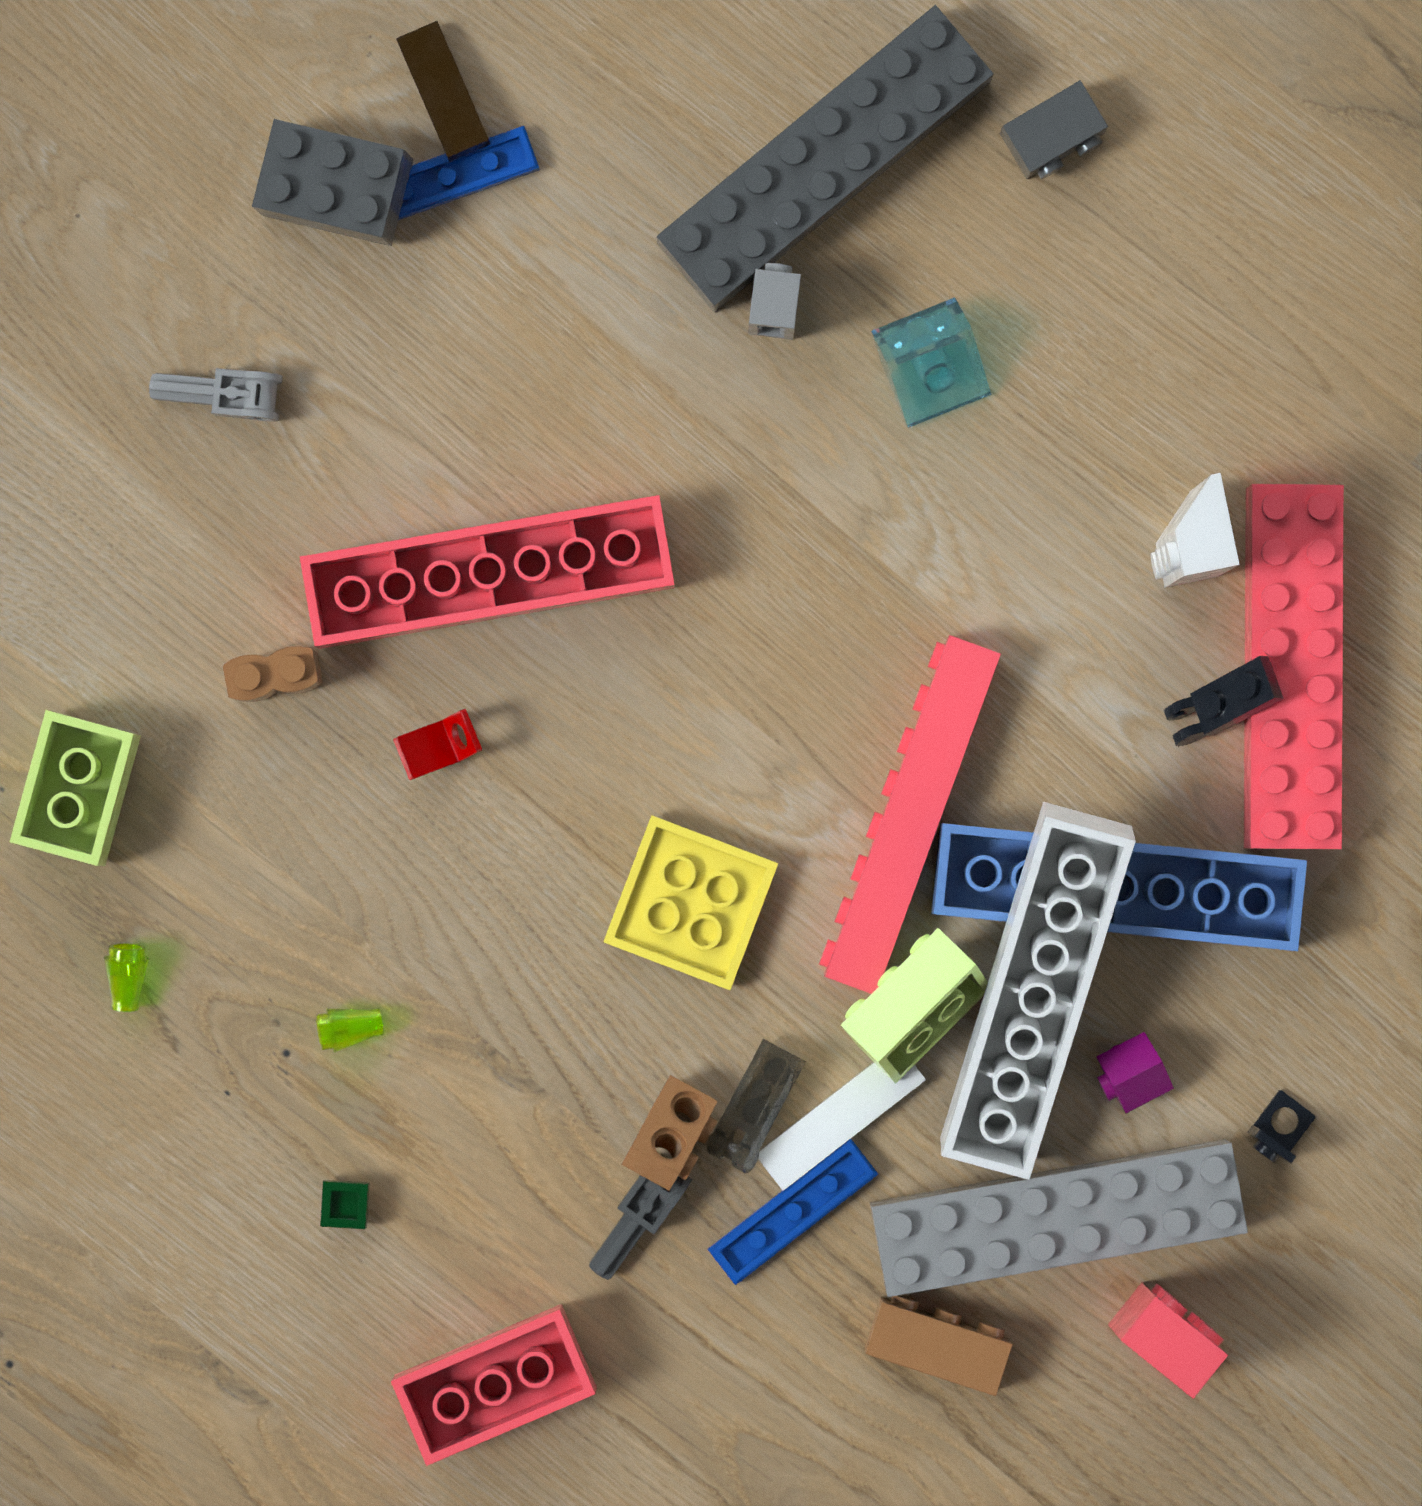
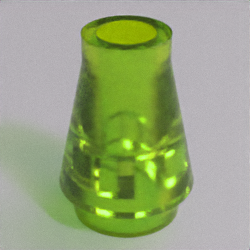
M132 943L109 945V955L104 956L112 999V1010L121 1012L139 1010V998L150 959L145 956V946Z
M326 1008V1013L316 1015L321 1050L332 1049L335 1053L372 1037L384 1035L379 1008L371 1010Z

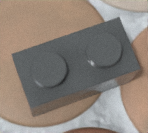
M1079 80L1003 125L1000 135L1026 179L1038 174L1042 180L1060 170L1064 166L1061 159L1077 151L1081 157L1103 143L1100 136L1105 134L1108 125L1083 83Z

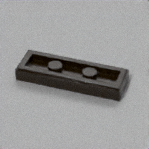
M438 21L396 38L449 162L490 145L489 138Z

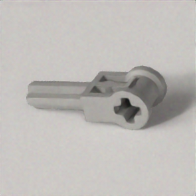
M216 368L215 378L155 373L152 375L149 383V394L153 400L212 405L211 413L215 416L276 422L279 418V414L275 412L277 385L282 383L283 376L268 372Z

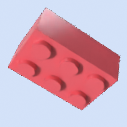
M1141 1282L1109 1322L1108 1326L1123 1343L1194 1399L1227 1358L1228 1354L1220 1347L1224 1339L1193 1312L1185 1318L1184 1315L1188 1310L1156 1283L1152 1289H1149Z

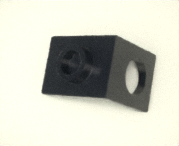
M1278 1090L1247 1133L1257 1139L1253 1148L1270 1161L1275 1163L1281 1157L1292 1164L1297 1156L1291 1150L1316 1116L1285 1092ZM1283 1107L1292 1109L1298 1119L1296 1128L1288 1134H1280L1275 1131L1271 1122L1274 1112Z

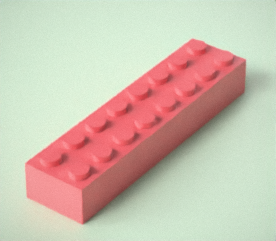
M1252 484L1246 488L1245 663L1258 656H1268L1283 695V700L1244 720V849H1342L1344 485Z
M659 495L300 556L314 646L319 649L675 588Z

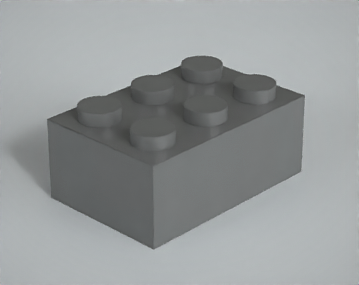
M274 119L252 207L264 217L392 247L414 159L401 148Z

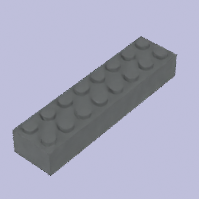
M935 4L656 236L657 245L715 313L754 280L755 269L765 270L766 263H775L985 89L991 83L994 75L993 72Z

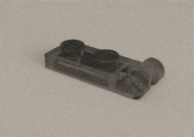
M763 1039L709 1139L707 1152L718 1159L727 1158L732 1161L734 1168L743 1173H749L756 1165L759 1158V1149L806 1061ZM738 1129L746 1132L740 1144L734 1142V1135Z

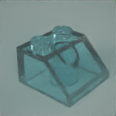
M955 297L871 331L883 369L908 428L991 395L972 328Z

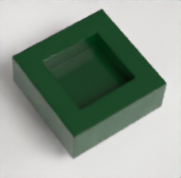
M324 1180L320 1227L366 1229L370 1183Z

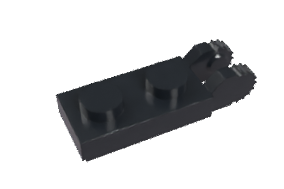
M1258 656L1190 693L1191 697L1172 703V705L1164 709V713L1169 721L1182 719L1195 711L1197 713L1200 723L1189 725L1172 735L1175 745L1179 747L1192 744L1208 735H1217L1283 700V695L1269 657Z

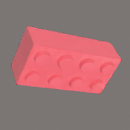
M562 1304L395 1374L391 1380L426 1466L595 1395L597 1389Z

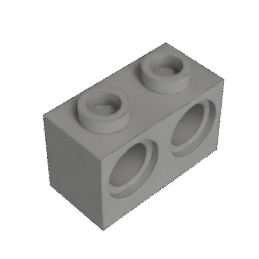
M766 263L765 270L755 269L748 327L749 335L793 340L801 274L792 273V266Z

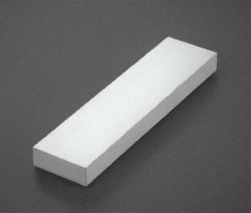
M873 1062L755 1155L784 1191L926 1079L914 1065L895 1084Z

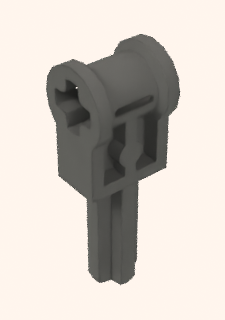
M639 1175L617 1207V1209L624 1213L589 1263L592 1271L604 1279H611L647 1229L653 1234L656 1233L693 1179L689 1176L686 1180L677 1177L668 1191Z

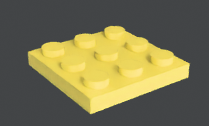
M651 815L603 942L731 990L779 863Z

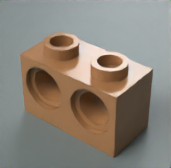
M670 1075L621 1165L668 1191L677 1177L686 1180L699 1157L691 1151L697 1141L703 1144L706 1143L718 1121L710 1116L718 1101ZM675 1112L686 1114L691 1122L680 1120ZM656 1148H664L669 1151L672 1159L659 1155Z

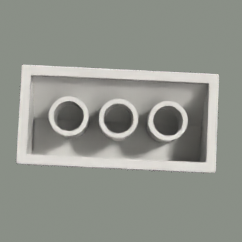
M1221 473L1210 475L1189 492L1156 542L1157 549L1151 553V563L1155 578H1163L1165 588L1215 578L1240 565Z

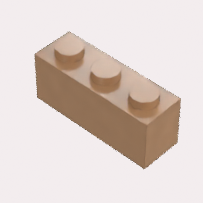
M902 1295L892 1296L891 1300L880 1298L864 1347L865 1354L993 1396L997 1395L1013 1345L1010 1339L1003 1337L1005 1329L979 1321L978 1327L974 1328L960 1323L961 1315L936 1307L935 1313L931 1314L917 1309L918 1301Z

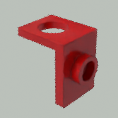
M466 709L393 739L409 780L461 762L482 751ZM458 724L464 730L467 746L463 744L459 737Z

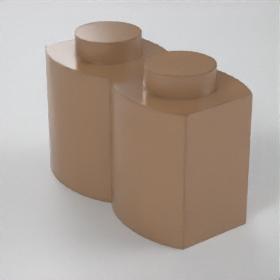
M302 646L286 647L272 653L269 657L253 654L233 658L223 665L228 697L242 702L262 701L275 695L278 691L288 694L305 693L314 690L323 683L318 652Z

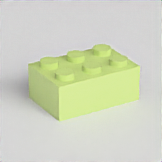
M45 710L9 842L95 866H106L141 735Z
M939 928L931 935L925 934L920 937L910 949L911 955L899 967L893 966L888 969L879 979L878 988L866 1000L862 998L856 1001L846 1012V1020L841 1024L842 1028L856 1045L895 1084L984 996L988 981L978 966Z

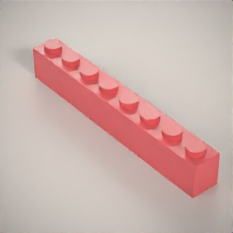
M951 635L947 637L945 644L936 642L928 664L929 668L935 669L930 686L921 684L912 708V710L920 712L914 729L905 727L897 749L898 753L904 754L899 771L890 769L881 795L889 797L883 814L874 812L866 833L867 838L873 839L868 856L858 855L850 880L858 882L852 899L843 897L834 921L842 925L836 942L828 939L823 950L819 965L827 967L824 977L870 994L878 988V981L885 973L1001 653Z

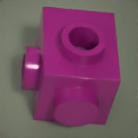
M1145 1032L1115 1045L1110 1050L1096 1056L1104 1073L1096 1078L1108 1101L1117 1098L1125 1113L1174 1089L1163 1061Z

